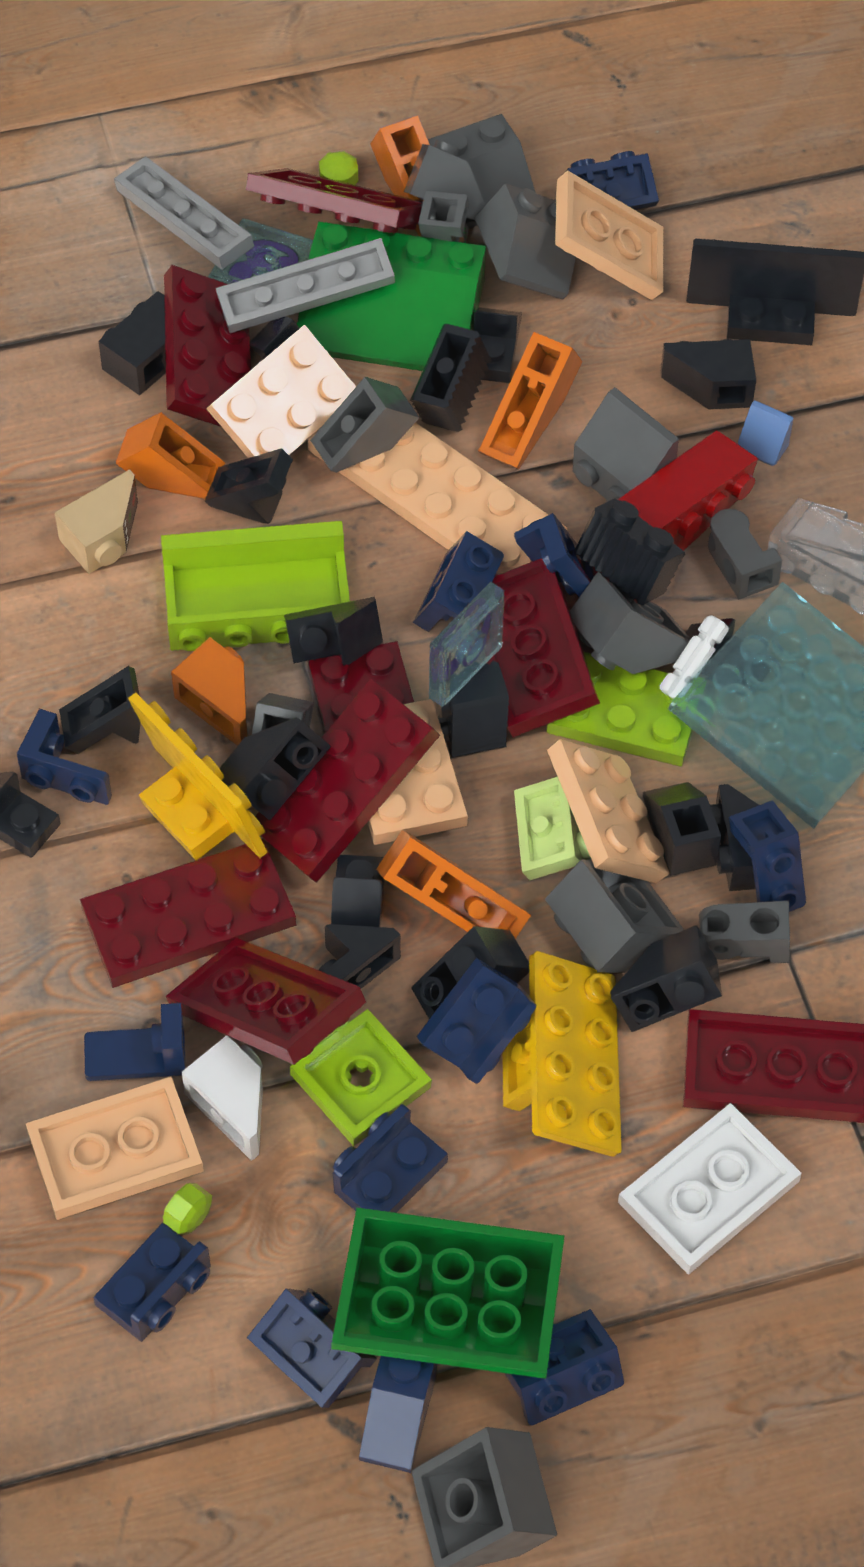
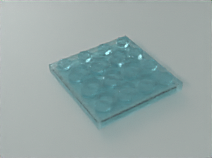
M782 582L672 700L668 710L815 829L864 772V647Z

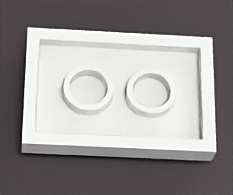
M730 1103L619 1194L618 1203L689 1275L800 1181L802 1173Z

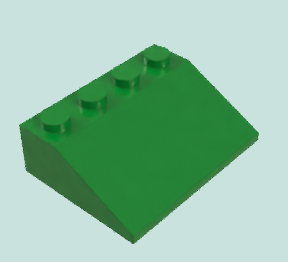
M318 221L308 260L382 238L395 275L394 284L299 312L298 327L301 328L305 325L331 357L423 371L444 324L469 330L474 329V313L479 308L485 282L486 246L401 233H388L374 229Z
M356 1207L331 1349L546 1379L565 1235Z

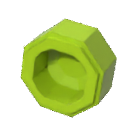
M345 151L328 152L319 161V176L355 185L359 182L357 158Z
M186 1183L174 1194L165 1207L163 1223L177 1234L186 1235L192 1233L208 1215L212 1203V1195L196 1183Z

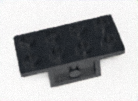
M694 239L686 301L691 304L728 306L727 339H750V341L812 345L815 313L840 316L856 315L864 277V252L715 239Z

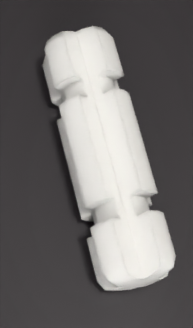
M710 615L704 619L697 629L700 632L699 635L691 638L673 665L674 672L668 673L661 683L660 690L673 700L680 701L684 698L691 688L689 682L697 679L715 652L714 645L716 643L720 644L727 634L729 627L715 616Z

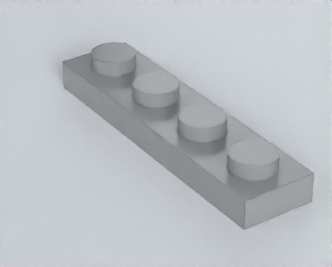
M146 156L114 178L116 189L119 193L221 270L254 247L252 235Z
M382 238L224 285L216 288V292L229 333H233L394 284L395 275Z

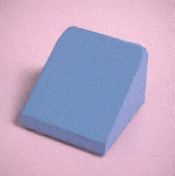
M754 400L741 431L738 445L756 456L758 460L772 466L776 465L789 446L793 417Z

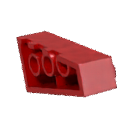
M716 430L617 500L626 501L634 505L639 511L638 516L652 527L661 528L669 532L674 538V544L684 551L710 527L711 518L717 512L729 509L736 501L743 500L750 493L755 484V478L752 476L758 458Z

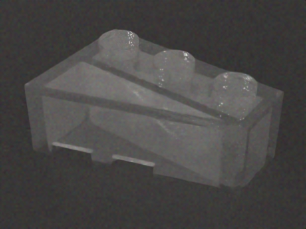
M798 498L770 533L768 549L775 548L783 560L781 572L794 575L812 585L818 592L830 595L851 606L857 613L864 615V524L847 519L848 513L846 511Z

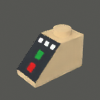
M129 469L55 512L59 540L88 574L102 566L113 564L121 555L127 552L138 505L134 473Z

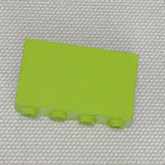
M342 521L161 535L170 651H195L209 637L221 646L244 647L248 644L270 642L286 644L289 643L284 618L285 614L350 602Z

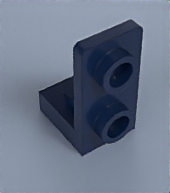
M39 709L17 752L21 778L40 789L53 788L69 793L82 802L90 803L95 801L108 805L112 797L109 774L59 758L64 744V735L60 734L57 714Z
M771 800L730 816L731 833L752 859L757 902L789 901V912L805 906L806 895L799 832L774 801Z
M181 1003L161 1004V1023L152 1024V1028L87 1032L84 1035L86 1079L88 1081L182 1076V1071L186 1069L185 1030Z

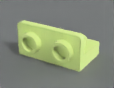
M558 777L514 790L522 873L529 880L573 868L581 859L591 860Z

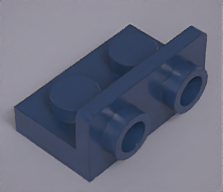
M625 151L611 156L609 161L595 163V160L591 158L582 159L570 165L571 168L566 170V172L570 171L634 210L654 207L659 202L648 153L635 156L633 151Z
M553 513L532 522L527 527L514 533L516 543L531 561L542 558L547 569L551 573L556 572L559 582H562L570 596L577 594L578 597L581 596L595 576L593 566H589L588 561L582 560L581 556L575 555L574 550L577 542Z
M466 531L445 554L413 623L428 632L440 619L448 621L450 617H453L463 623L469 610L478 602L484 601L504 554Z
M476 957L416 1037L423 1046L459 1067L470 1081L478 1084L487 1072L495 1068L500 1060L501 1053L514 1036L527 1026L531 1014L536 1009V1004L519 984Z
M401 1104L392 1114L385 1112L379 1116L369 1129L368 1137L357 1148L350 1146L340 1154L333 1165L334 1193L355 1211L357 1207L397 1213L448 1162V1153L411 1123V1110L404 1104Z
M162 1222L93 1297L94 1303L139 1341L143 1342L152 1331L157 1333L170 1322L176 1311L175 1305L187 1292L194 1294L206 1282L210 1275L211 1267L209 1249L200 1241L193 1246Z
M286 1288L247 1336V1339L321 1408H329L361 1367H371L377 1358L370 1354L331 1349L336 1320L328 1314L332 1310L330 1303L310 1288L305 1292Z
M591 1309L553 1325L546 1379L504 1373L520 1397L524 1417L529 1425H535L615 1390L624 1384L617 1346Z

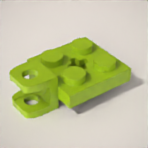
M366 1009L349 1023L347 1021L344 1025L336 1028L314 1047V1050L308 1056L300 1059L295 1065L292 1064L290 1066V1075L353 1146L368 1136L369 1129L379 1116L385 1112L392 1114L401 1104L408 1106L429 1090L432 1079L369 1009ZM355 1068L360 1073L370 1070L373 1073L369 1078L370 1084L364 1087L351 1084L352 1075L350 1071Z

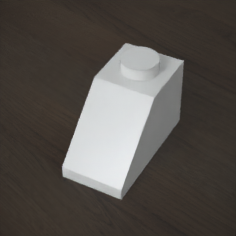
M226 1035L182 1071L184 1093L252 1161L259 1155L263 1097L261 1069L263 1065L259 1057L249 1046L243 1044L239 1047Z

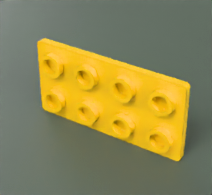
M136 692L128 697L154 748L173 768L138 795L143 805L195 860L200 859L233 832L259 858L268 853L260 838L265 833V830L257 818L247 810L252 804L239 786L233 783L227 787L222 781L224 775L216 763L208 755L200 759L195 754L197 747L182 728L173 731L168 726L171 724V721L156 701L153 700L147 704Z
M536 951L529 956L530 998L536 1004V1009L531 1014L527 1026L514 1036L502 1052L503 1107L520 1112L532 1104V1132L534 1135L614 1157L622 1151L617 1007L610 995V991L616 985L615 976L610 973L597 972L594 968Z

